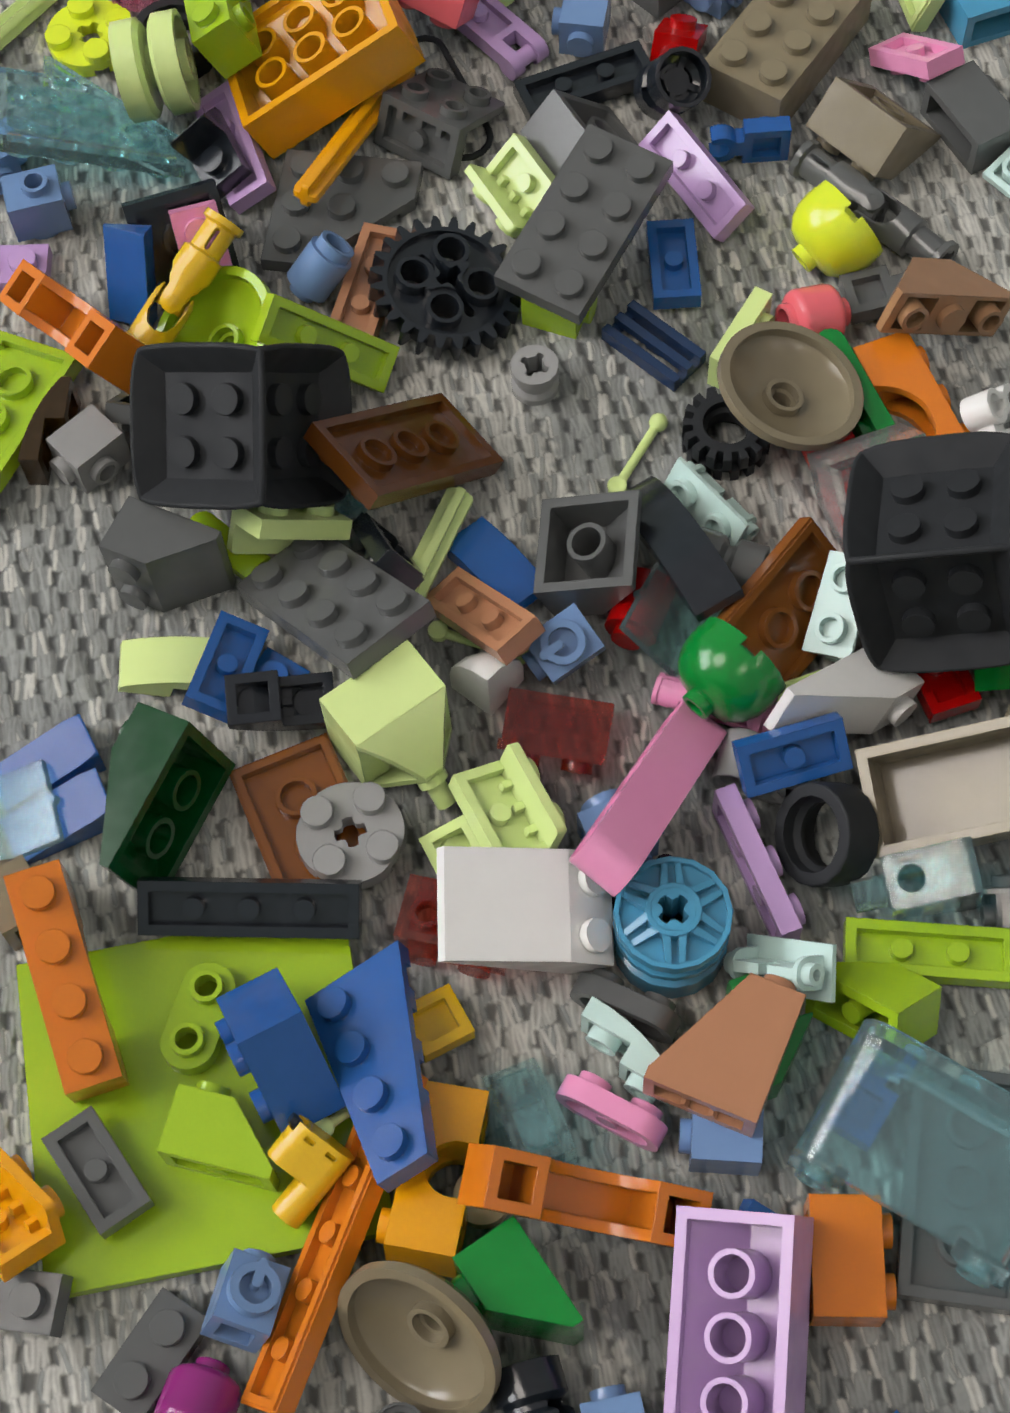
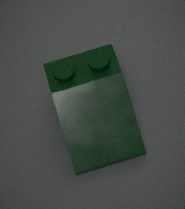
M138 702L129 719L122 725L119 736L111 750L99 864L135 891H137V880L142 876L175 877L236 764L189 721Z

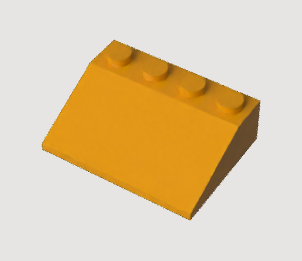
M270 0L253 11L263 55L227 78L243 128L274 160L286 152L287 149L294 148L301 141L324 126L331 124L338 117L361 102L371 98L375 93L403 75L408 74L426 60L416 35L398 0Z

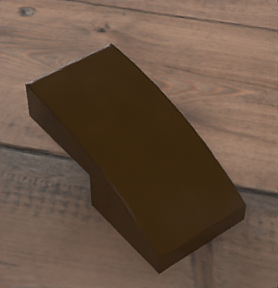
M60 377L50 388L35 410L26 429L18 461L29 485H49L52 469L49 462L53 459L46 438L80 413L81 401L71 377Z

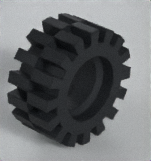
M715 386L707 388L706 399L698 393L693 398V406L687 405L683 418L681 445L683 453L687 452V462L701 463L706 468V472L709 469L713 470V479L720 481L722 472H729L730 481L739 480L740 470H743L746 477L754 473L755 465L761 467L764 464L766 454H769L771 443L753 434L737 420L729 410L722 395L717 393ZM728 422L743 428L746 436L739 442L726 444L712 439L708 435V430L714 424Z

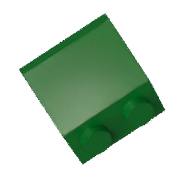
M514 1215L452 1257L457 1276L450 1280L451 1283L472 1301L485 1318L491 1330L571 1346L584 1339V1319Z

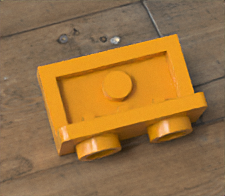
M0 1147V1278L5 1283L66 1243L60 1218L65 1215V1210L60 1198L49 1185L41 1188L33 1180L28 1166L19 1155L15 1154L10 1157Z

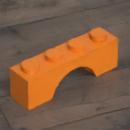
M22 259L1 291L0 302L65 347L64 351L87 369L130 395V378L136 350L139 347L145 346V344L66 286L25 259Z
M894 333L853 347L852 350L889 414L911 423L923 437L970 432L963 422H958L951 409V400L946 387L943 384H937L930 371L926 351L922 346H916L910 334Z
M59 859L3 876L65 1095L74 1103L130 1085L117 1038L96 982L85 942L83 922L69 875Z
M469 1143L457 1204L674 1248L676 1206L711 1208L714 1192L587 1168L558 1161L548 1156L498 1145Z

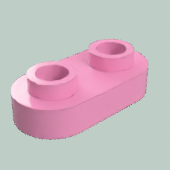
M583 1070L579 1076L566 1075L555 1095L558 1102L564 1107L644 1150L658 1151L668 1132V1127L661 1121L663 1112L660 1109L637 1097H633L631 1102L613 1094L610 1092L612 1086L606 1080L589 1071Z

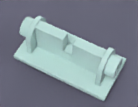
M682 457L676 460L664 484L680 500L700 527L709 528L727 535L731 546H735L741 539L751 541L759 533L760 528L755 524L757 518L753 514H749L733 497L725 500L722 496L726 490L706 472V468L701 463L695 465L692 461L686 462Z
M830 550L802 650L825 655L826 660L837 662L854 653L859 633L846 586L844 552Z
M747 933V946L735 948L733 951L728 952L724 958V969L733 979L750 973L764 977L765 974H774L791 981L797 988L796 991L806 994L805 999L835 1002L837 944Z

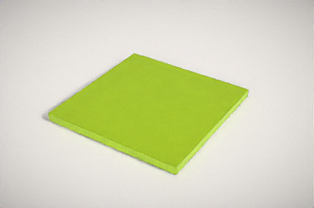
M168 936L88 951L96 982L117 1038L130 1085L77 1103L70 1100L64 1093L28 963L16 965L35 1182L41 1188L49 1185L60 1198L65 1210V1215L60 1218L66 1243L42 1258V1267L44 1272L60 1273L73 1277L69 1298L221 1269L234 1248L242 1251L249 1248L259 1249L271 1254L274 1258L301 1253L322 1200L299 1229L286 1224L272 1210V1205L294 1177L280 1168L267 1154V1151L282 1133L275 1119L263 1124L249 1095V1092L258 1088L252 1073L250 1072L240 1078L223 1042L215 1063L208 1070L197 1075L180 1074L174 1071L164 1059L160 1050V1037L182 978L195 965L204 962H215L225 966L232 973L238 987L277 967L299 1005L335 1079L305 1000L354 969L350 940ZM211 981L203 983L198 990V994L201 996L211 995L216 990L217 984ZM187 1034L183 1036L179 1042V1048H192L197 1042V1035ZM204 1080L223 1085L231 1090L230 1096L235 1097L280 1179L277 1192L166 1164L156 1150L179 1083L196 1087L198 1081ZM90 1106L94 1108L155 1204V1206L107 1239H104L98 1233L41 1140ZM351 1117L337 1125L332 1134V1137L343 1146H345L353 1127ZM383 1191L364 1241L376 1239L377 1224L382 1207L392 1208L390 1192Z

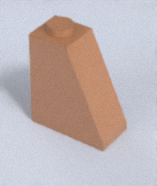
M750 973L648 1066L644 1075L642 1093L752 1138L801 1014L806 994L796 991L797 988L794 984L781 976L765 974L764 977Z

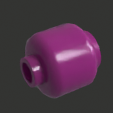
M198 1357L195 1363H182L170 1370L154 1413H237L243 1394L238 1383L229 1376L230 1368L226 1364L210 1357Z

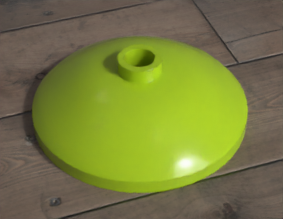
M221 266L210 286L204 288L189 300L190 302L194 301L193 311L174 342H228L263 346L250 339L266 293H271L270 289L264 281L245 268ZM164 310L156 330L160 332L168 331L177 324L180 318Z

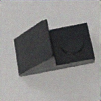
M216 107L200 116L170 142L173 149L193 164L201 181L210 178L215 180L220 200L253 173L221 111Z

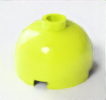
M827 180L814 187L797 204L792 215L791 231L798 245L791 251L806 271L810 272L816 267L826 276L839 278V275L866 269L876 261V258L881 255L883 249L864 218L860 217L858 219L848 208L851 202Z

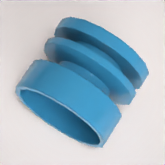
M667 856L648 860L642 864L629 883L616 895L612 925L614 955L617 966L632 985L644 992L652 991L674 999L695 994L713 982L723 966L733 917V907L728 889L715 872L693 859ZM663 914L670 919L674 918L677 914L683 917L682 924L676 919H672L666 924L662 921Z

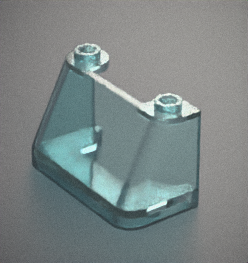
M865 1019L790 1154L787 1164L796 1169L794 1175L802 1183L819 1192H826L828 1187L840 1189L844 1184L850 1186L952 1246L950 1255L958 1262L955 1269L963 1278L982 1288H989L990 1284L1001 1289L1010 1276V1092L895 1027L879 1020Z

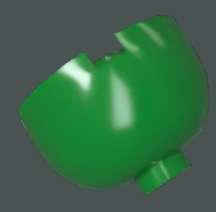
M713 616L709 617L702 625H699L682 646L678 659L679 679L687 691L682 697L683 701L702 719H707L710 715L721 721L732 723L754 719L764 713L778 700V696L785 690L786 684L781 673L762 650L754 656L742 645L748 638L745 634L726 621Z

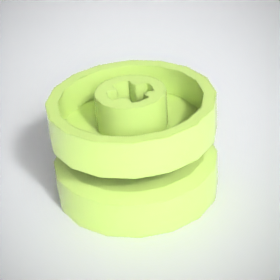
M176 8L150 13L147 28L136 17L109 22V49L117 86L125 109L135 124L159 119L164 103L175 116L200 110V86L194 55L185 25Z

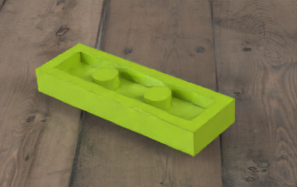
M266 293L250 339L263 346L279 343H306L338 347L346 355L351 382L380 393L385 392L400 347L274 293Z
M846 917L843 925V962L897 963L936 984L1010 989V928Z

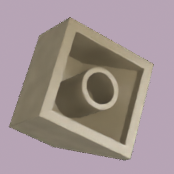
M838 76L835 77L805 125L818 135L816 140L821 143L823 149L836 156L842 152L853 161L851 166L860 171L871 182H873L875 177L889 180L894 179L941 137L939 133L874 86Z

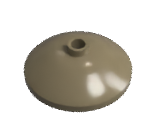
M767 321L749 325L731 337L719 358L717 380L721 395L729 410L749 431L771 444L796 451L827 449L843 441L852 432L861 417L864 395L861 381L854 366L832 342L808 328L779 321Z
M398 1261L368 1263L357 1269L345 1282L337 1303V1314L341 1332L356 1361L383 1390L400 1402L414 1405L421 1413H480L489 1404L500 1386L502 1373L501 1359L488 1323L477 1307L461 1290L433 1271L415 1264Z

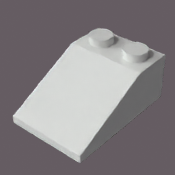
M438 847V962L564 974L614 966L612 896L569 862V858L575 851L573 849Z

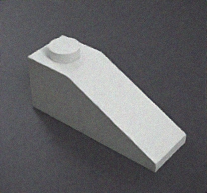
M864 648L787 687L763 725L768 730H773L837 712L843 717L846 734H872L890 723L894 727L902 724L916 709L917 703L913 698L925 681L916 673H895L875 668L868 659Z

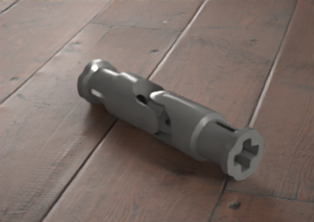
M816 139L806 141L795 153L788 170L791 176L794 178L802 177L814 187H817L824 180L833 184L851 202L848 208L858 219L863 217L878 240L900 257L907 255L911 259L913 257L951 260H954L959 250L958 243L954 240L945 241L928 228V222L881 188L872 186L860 171L846 161L838 162L822 150L821 143ZM890 209L897 217L883 223L885 214Z

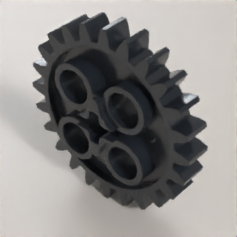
M437 216L432 217L431 226L425 228L418 219H414L411 233L402 226L397 227L395 240L389 237L383 239L382 250L375 251L372 267H370L368 300L375 302L374 317H386L383 328L385 333L397 329L400 330L398 339L400 346L411 339L416 341L415 354L419 355L422 353L426 346L432 347L435 360L440 359L443 349L450 350L455 361H459L461 351L464 348L474 358L478 357L481 343L490 350H493L498 337L507 338L511 324H515L521 305V297L496 286L494 281V274L504 260L507 245L504 243L492 247L490 242L493 233L488 231L481 237L475 235L476 223L471 222L465 230L459 229L456 217H452L448 227H442ZM406 280H411L417 282L418 284H412L407 282ZM473 291H478L484 295L476 294ZM435 314L445 315V316H447L449 319H443V318H441V317H438V316L435 315Z

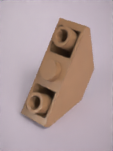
M913 257L890 296L876 324V328L881 333L993 337L1010 310V291L951 259Z

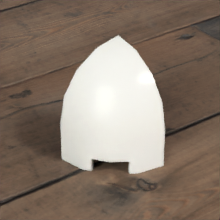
M486 651L466 656L451 667L449 674L451 687L490 716L495 713L524 680L523 665L520 660L515 658L506 666Z

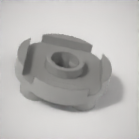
M344 782L332 785L319 792L316 796L308 798L300 809L301 817L296 828L297 847L306 869L316 878L318 876L320 879L362 880V889H367L385 880L393 871L392 866L398 861L400 854L403 855L406 847V829L402 813L396 802L385 794L384 789L377 783ZM349 825H355L356 828H363L366 833L358 836L359 845L349 847L346 840H336L337 835L342 833L344 827Z

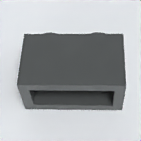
M974 60L926 82L920 113L931 127L941 135L940 138L971 175L989 167L1010 147V103L997 89L992 77L985 75Z

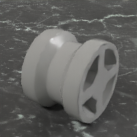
M534 344L520 348L512 356L510 362L512 392L516 399L523 404L531 406L544 405L550 402L559 390L558 358L554 351L546 346ZM538 371L533 373L531 376L527 375L528 372Z

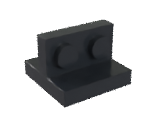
M213 178L121 203L127 224L152 225L156 287L164 281L166 282L165 285H168L170 282L172 261L178 253L168 210L214 199L219 214L225 217L216 182ZM232 242L228 247L232 265L240 267Z

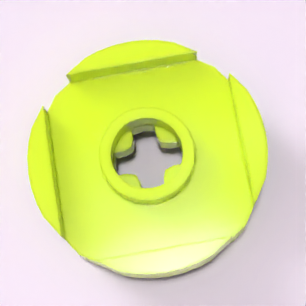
M68 0L67 6L54 15L44 33L49 52L56 65L64 72L78 77L96 76L95 71L104 70L108 67L110 72L114 71L108 40L109 22L130 18V12L109 0ZM92 33H97L100 37L90 38L86 42L83 37Z

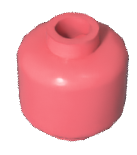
M822 283L795 288L786 293L782 303L776 308L775 321L803 326L818 334L825 329H836L844 335L846 326L851 322V308L847 299L841 297L832 285Z

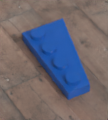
M399 940L305 1000L376 1183L388 1193L438 1162L429 1092L423 1088L420 1064L424 1063L422 1042L416 1038L413 1013L417 1012L415 992L409 987L407 968L411 967L409 950Z

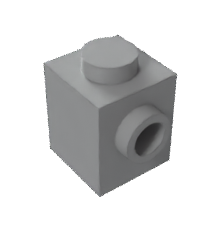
M92 403L46 438L53 456L49 464L55 474L66 485H70L74 481L86 494L90 493L98 485L110 482L117 475L119 469L131 460V453L123 432Z

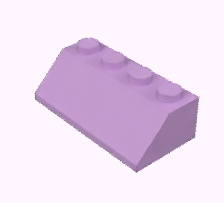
M676 1206L663 1413H805L814 1217Z

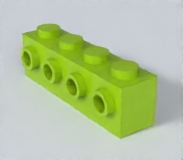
M184 0L192 44L225 80L263 55L250 0Z

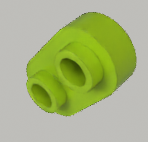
M200 963L186 972L160 1037L161 1053L168 1065L180 1074L197 1075L205 1072L215 1063L221 1050L223 1040L215 1026V1022L224 1018L215 998L238 986L232 973L219 963ZM211 981L217 984L216 990L211 995L201 996L198 994V990L203 983ZM187 1034L197 1035V1042L192 1048H179V1042L183 1036Z

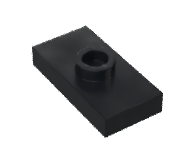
M361 512L353 521L352 528L367 550L363 558L415 591L424 581L423 573L395 535L368 513L364 514Z

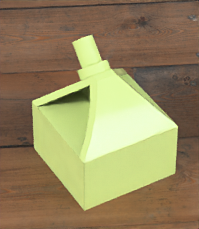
M409 640L400 644L356 679L349 678L319 699L331 744L361 783L374 782L382 788L417 784L421 791L429 793L438 810L447 809L456 802L446 782L448 773L444 767L452 734L446 685Z

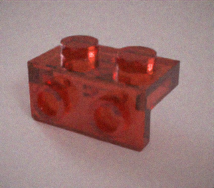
M510 687L502 737L498 738L497 749L504 752L507 745L518 742L527 758H531L537 767H539L540 758L560 760L561 771L592 775L593 766L606 768L616 705L614 703Z

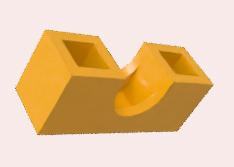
M427 1081L425 1089L429 1092L438 1162L396 1188L392 1208L382 1207L377 1224L376 1243L384 1245L386 1261L415 1264L440 1276L454 1278L457 1276L452 1257L463 1249L468 1224L467 1206L457 1204L458 1198L438 1193L431 1187L429 1182L437 1171L446 1166L465 1165L469 1143L484 1144L490 1116L489 1091Z

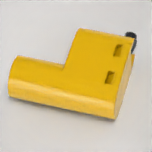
M293 1112L288 1118L289 1125L270 1147L267 1154L280 1168L294 1177L272 1205V1210L286 1224L299 1229L351 1164L354 1156L345 1146L312 1121Z

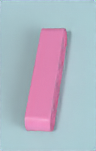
M682 700L651 739L569 858V862L611 896L615 897L619 894L644 863L724 739L727 731L710 717L707 719L700 718Z

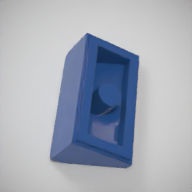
M104 223L103 236L110 319L132 324L156 288L152 225ZM154 302L150 308L148 319L151 326H153L158 318L157 302Z

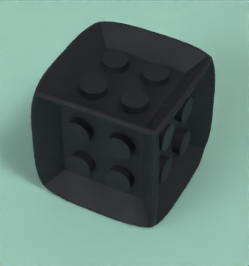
M173 342L139 347L134 355L130 378L131 462L134 484L139 500L161 507L208 510H239L260 506L273 509H301L329 506L342 501L346 497L348 487L330 467L320 460L318 453L303 437L312 422L352 413L351 379L344 351L331 345L279 343L267 346H253L228 342Z
M979 431L917 437L875 445L857 454L849 475L843 522V551L846 561L845 577L858 633L864 651L875 668L895 673H935L1010 665V433Z

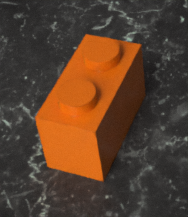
M809 1193L803 1206L804 1216L814 1217L809 1326L881 1327L888 1318L887 1310L895 1311L897 1305L895 1274L885 1273L884 1249H892L893 1220L891 1213H882L881 1195Z

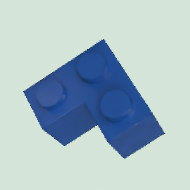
M277 967L215 998L224 1018L215 1022V1026L240 1078L251 1072L258 1085V1088L249 1092V1095L263 1124L275 1119L282 1133L289 1125L288 1118L293 1112L316 1123L346 1107L340 1089L314 1035Z

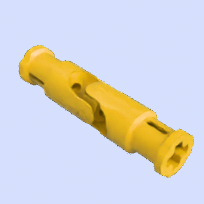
M209 207L203 212L206 218L191 242H184L174 257L170 272V282L168 285H165L166 282L164 281L154 289L127 330L145 345L174 342L193 311L194 301L190 302L189 300L201 290L210 286L221 269L219 261L234 238H241L244 233L234 223ZM220 231L209 249H205L215 232ZM154 302L160 304L167 313L175 314L180 318L177 324L170 330L160 332L154 330L150 325L148 319L149 312Z

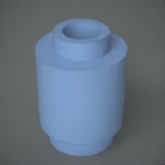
M324 230L320 236L312 237L287 272L292 293L306 303H313V301L324 303L351 268L350 260L354 256V251L350 244L338 234L328 230Z

